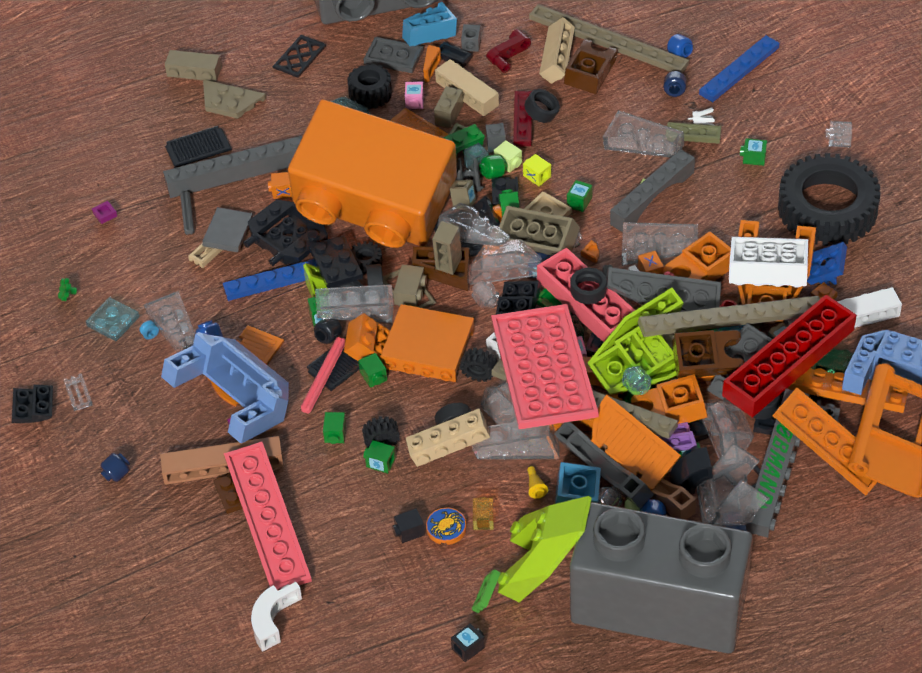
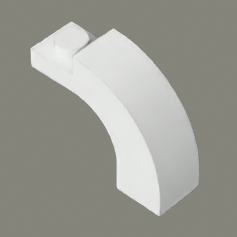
M297 582L286 585L279 591L273 585L265 590L255 602L251 622L255 640L262 652L281 642L279 630L273 623V620L280 610L302 599L301 590Z

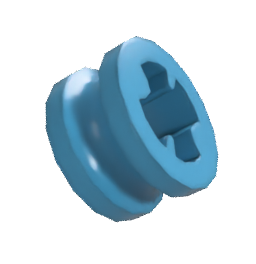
M151 320L144 322L139 329L143 337L148 340L154 338L159 332V328Z

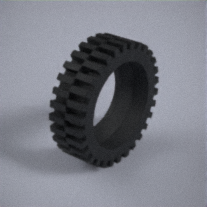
M825 153V157L815 154L814 159H812L809 155L805 157V162L799 159L796 165H790L789 170L786 169L784 176L781 178L778 211L783 225H787V229L790 232L794 230L795 236L797 226L816 227L815 244L817 245L818 241H822V246H828V242H832L835 245L839 241L844 242L846 245L849 239L855 242L858 236L863 238L866 232L869 233L872 226L875 225L878 216L881 196L880 184H878L877 177H873L874 173L871 170L867 171L865 164L859 166L860 161L856 159L850 162L851 157L845 156L844 159H840L841 154H835L834 158L830 157V153ZM818 184H833L848 189L857 198L852 205L845 209L827 211L816 208L808 203L802 191Z

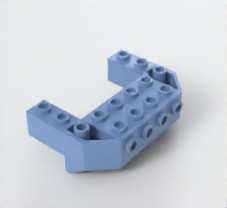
M890 330L863 335L845 371L842 390L861 395L868 379H873L876 366L882 363L891 365L896 375L922 385V340Z
M198 332L195 334L193 346L164 359L161 377L172 387L175 388L204 374L244 407V409L231 415L228 433L241 444L284 421L288 405L289 382L237 340Z

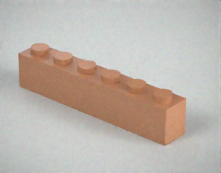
M279 436L248 440L242 444L240 442L160 454L164 484L226 476L230 474L224 453L259 442H263L271 467H284Z

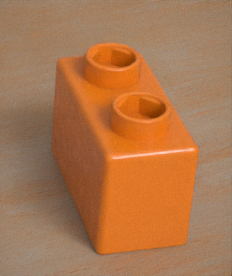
M322 99L288 166L293 202L298 212L315 223L330 225L336 219H340L364 227L366 234L371 239L387 247L399 248L404 246L405 242L422 247L426 246L448 198L450 187L457 177L456 145L453 141Z

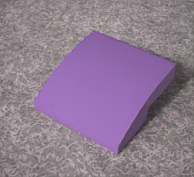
M688 422L679 423L669 439L657 435L676 452L697 448Z

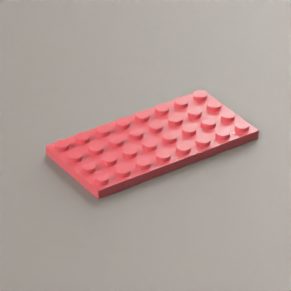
M567 304L491 315L519 429L598 417L597 405Z

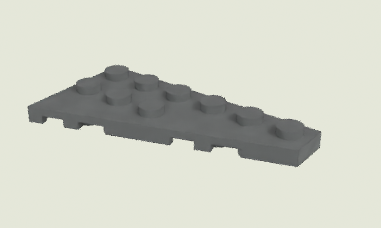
M611 267L607 269V288L642 305L673 288L684 302L680 312L718 308L720 306L721 282Z

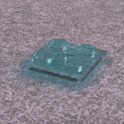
M109 297L85 322L87 327L117 341L140 316L138 311Z

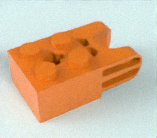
M708 232L683 249L679 256L668 262L664 266L663 275L668 271L678 277L716 281L729 272L731 247L712 232Z
M695 374L657 384V388L636 393L631 398L632 405L678 420V424L708 418Z

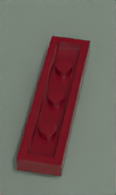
M515 91L514 146H531L532 118L526 112L524 104L532 91Z

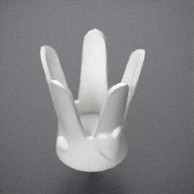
M712 107L703 111H692L693 118H688V120L693 119V124L714 125L708 123L715 121L713 116H703L713 112L714 109Z

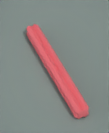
M337 337L301 405L303 413L309 414L312 411L345 347L344 338Z

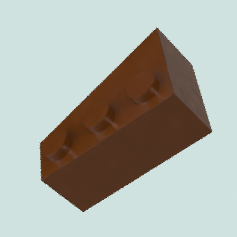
M413 246L412 266L424 267V274L427 275V279L468 291L470 273L469 248L461 247L462 258L452 275L436 269L433 247Z

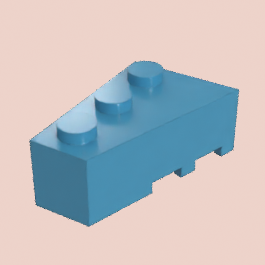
M440 2L433 9L431 7L427 8L423 14L417 13L404 19L402 38L409 46H417L422 43L456 36L457 18L443 2Z

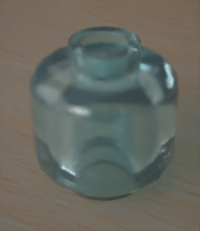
M633 366L624 371L622 384L631 394L643 395L651 387V377L642 367Z

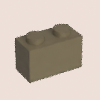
M445 87L434 109L435 125L452 129L463 107V90Z
M402 264L393 291L394 305L403 304L417 307L418 301H421L423 297L422 288L427 284V275L424 274V267Z

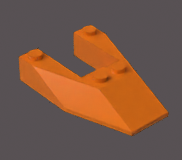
M741 220L738 237L759 238L760 222ZM797 226L795 239H808V280L814 254L816 227ZM753 284L737 285L742 305L794 299L798 297L804 287H793L790 285H782L780 287L773 285L755 286Z

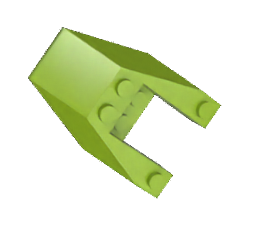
M670 288L625 316L588 361L587 365L609 395L669 381L677 377L674 354L661 335L643 337L638 325L639 317L681 311L684 302L673 288Z
M586 496L549 505L524 515L512 524L510 541L529 551L506 572L500 574L498 578V593L521 602L550 577L583 535L591 497Z

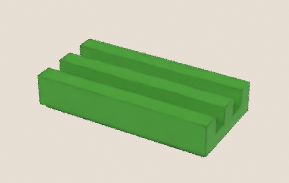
M494 569L484 577L472 606L474 612L479 613L480 610L482 611L484 607H487L501 574L499 571Z

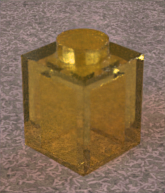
M473 498V530H494L493 498Z

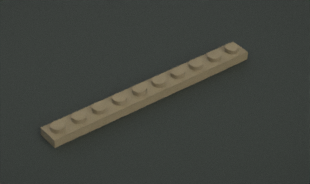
M539 4L529 14L530 20L546 26L552 25L563 17L575 27L573 36L584 40L593 41L592 43L605 48L618 49L617 52L670 72L679 71L683 73L689 65L688 59Z
M819 296L643 316L639 317L638 325L643 337L746 325V323L755 324L796 319L818 302L820 298Z
M500 359L492 369V376L506 381ZM593 391L598 409L606 395ZM610 397L656 435L669 439L678 427V420Z

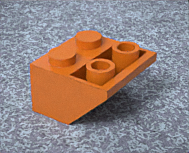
M363 313L348 323L344 352L357 361L374 353L381 360V353L390 330Z

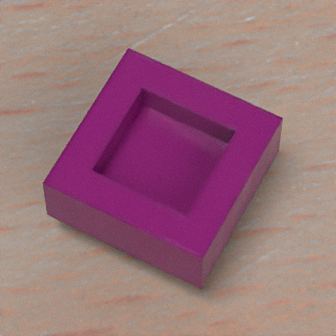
M108 201L92 208L93 214L101 224L117 217L116 210Z

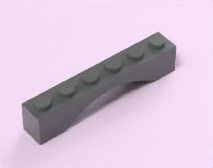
M679 150L610 210V225L625 234L637 223L644 210L659 193L673 184L683 183L694 173L695 157L683 150Z
M565 422L554 433L557 439L585 464L601 468L600 476L639 509L654 495L643 481L614 461L571 422Z

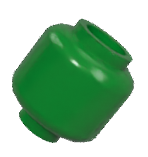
M498 154L483 157L479 165V171L486 179L502 177L507 170L506 160Z

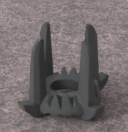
M459 158L457 160L456 180L472 178L474 190L481 191L484 187L480 186L482 181L477 158H474L473 171L471 169L462 171L461 159Z

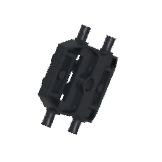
M276 199L248 221L251 237L243 241V244L249 248V246L255 243L262 249L269 250L274 256L268 260L272 266L279 261L287 265L302 261L311 254L309 244L327 240L328 235L325 225L315 223L298 212L294 202ZM281 219H283V221H282L279 225H277L276 227L271 228V227L274 226L277 222H279ZM270 229L267 234L263 235L264 232Z

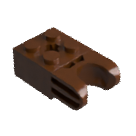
M585 39L565 69L564 84L597 94L616 61L618 49L609 47L606 51L598 52L591 47L593 41Z
M738 330L675 333L672 347L677 379L693 374L696 377L727 375L735 372L745 362L740 358L729 357L724 349L738 344L741 340V333Z

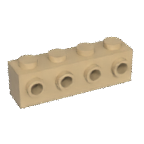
M563 17L548 27L539 72L551 84L565 76V69L568 65L575 27Z
M450 59L435 69L436 83L443 88L448 86L463 90V102L482 116L487 115L499 106V93L486 85L482 80L473 76L471 72L466 71L458 63Z
M476 409L406 437L410 457L418 467L491 437L486 419L480 409Z

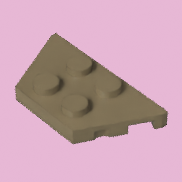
M208 80L203 81L205 110L207 112L238 119L245 112L253 109L255 103L260 100L262 102L266 100L265 93Z

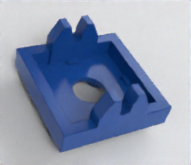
M844 242L814 252L810 276L807 280L810 285L819 282L821 284L824 282L828 286H830V282L834 285L837 284V276L843 275L847 251V246ZM825 259L827 261L826 264L821 266L822 261Z

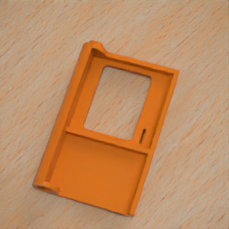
M882 363L877 365L874 371L848 468L850 471L906 495L919 498L922 497V415L914 442L881 430L879 423L889 386L922 398V385L896 375L891 365Z

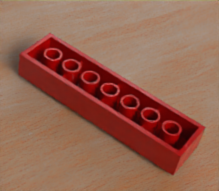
M825 295L723 381L722 396L753 418L855 329L857 315L828 295Z

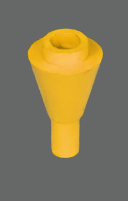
M530 466L527 469L529 474L528 493L531 498L539 499L548 493V487L537 475L535 467Z

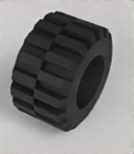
M365 64L364 66L360 65L358 68H354L349 73L347 78L349 98L355 106H360L362 109H376L378 106L382 107L385 103L389 102V98L392 97L391 75L386 68L383 69V66H376V64Z

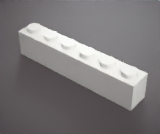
M893 287L837 301L857 315L855 328L899 317L902 306ZM787 319L784 323L789 326L796 319Z

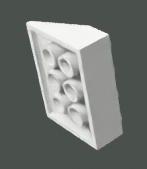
M732 237L729 283H734L735 285L753 284L755 286L773 285L776 287L782 285L793 287L807 286L808 239Z

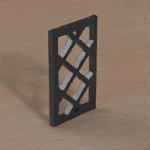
M300 35L272 68L299 78L324 50L326 44ZM301 40L307 42L306 44L297 45ZM319 46V48L315 51H312L311 47ZM309 48L310 52L300 54L299 49ZM296 50V55L287 56L291 51ZM311 56L307 61L302 62V57ZM299 58L300 63L290 65L289 60ZM283 61L287 62L286 66H280L279 64ZM301 67L298 72L292 71V68Z

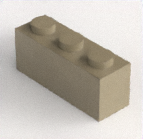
M170 50L165 62L167 77L217 82L222 68L220 55Z
M441 221L432 238L435 266L437 270L453 275L462 258L459 226L451 222Z

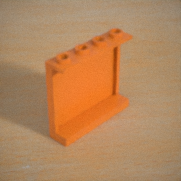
M401 304L381 353V362L388 370L456 382V372L469 336H473L475 331L474 318Z

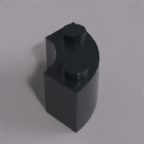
M707 447L694 448L675 463L670 473L672 484L682 486L690 494H695L699 484L713 478Z

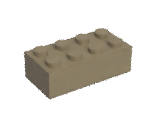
M507 206L495 240L505 249L534 254L535 251L553 256L565 248L572 252L580 227L573 218Z

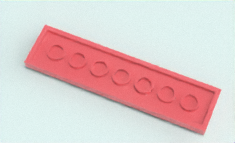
M263 442L224 453L269 586L274 585L277 591H279L284 586L297 582L299 586L312 582Z

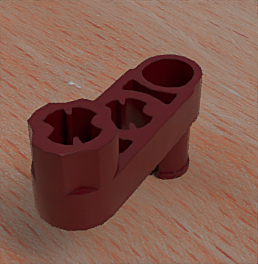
M515 29L509 36V40L490 49L486 54V58L493 65H496L501 72L506 73L511 68V65L506 60L528 49L531 45V39L522 30Z

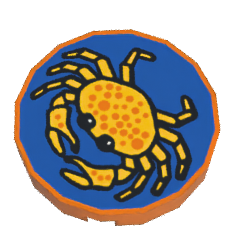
M440 508L428 516L426 521L427 534L435 543L454 544L460 541L466 533V519L456 509Z

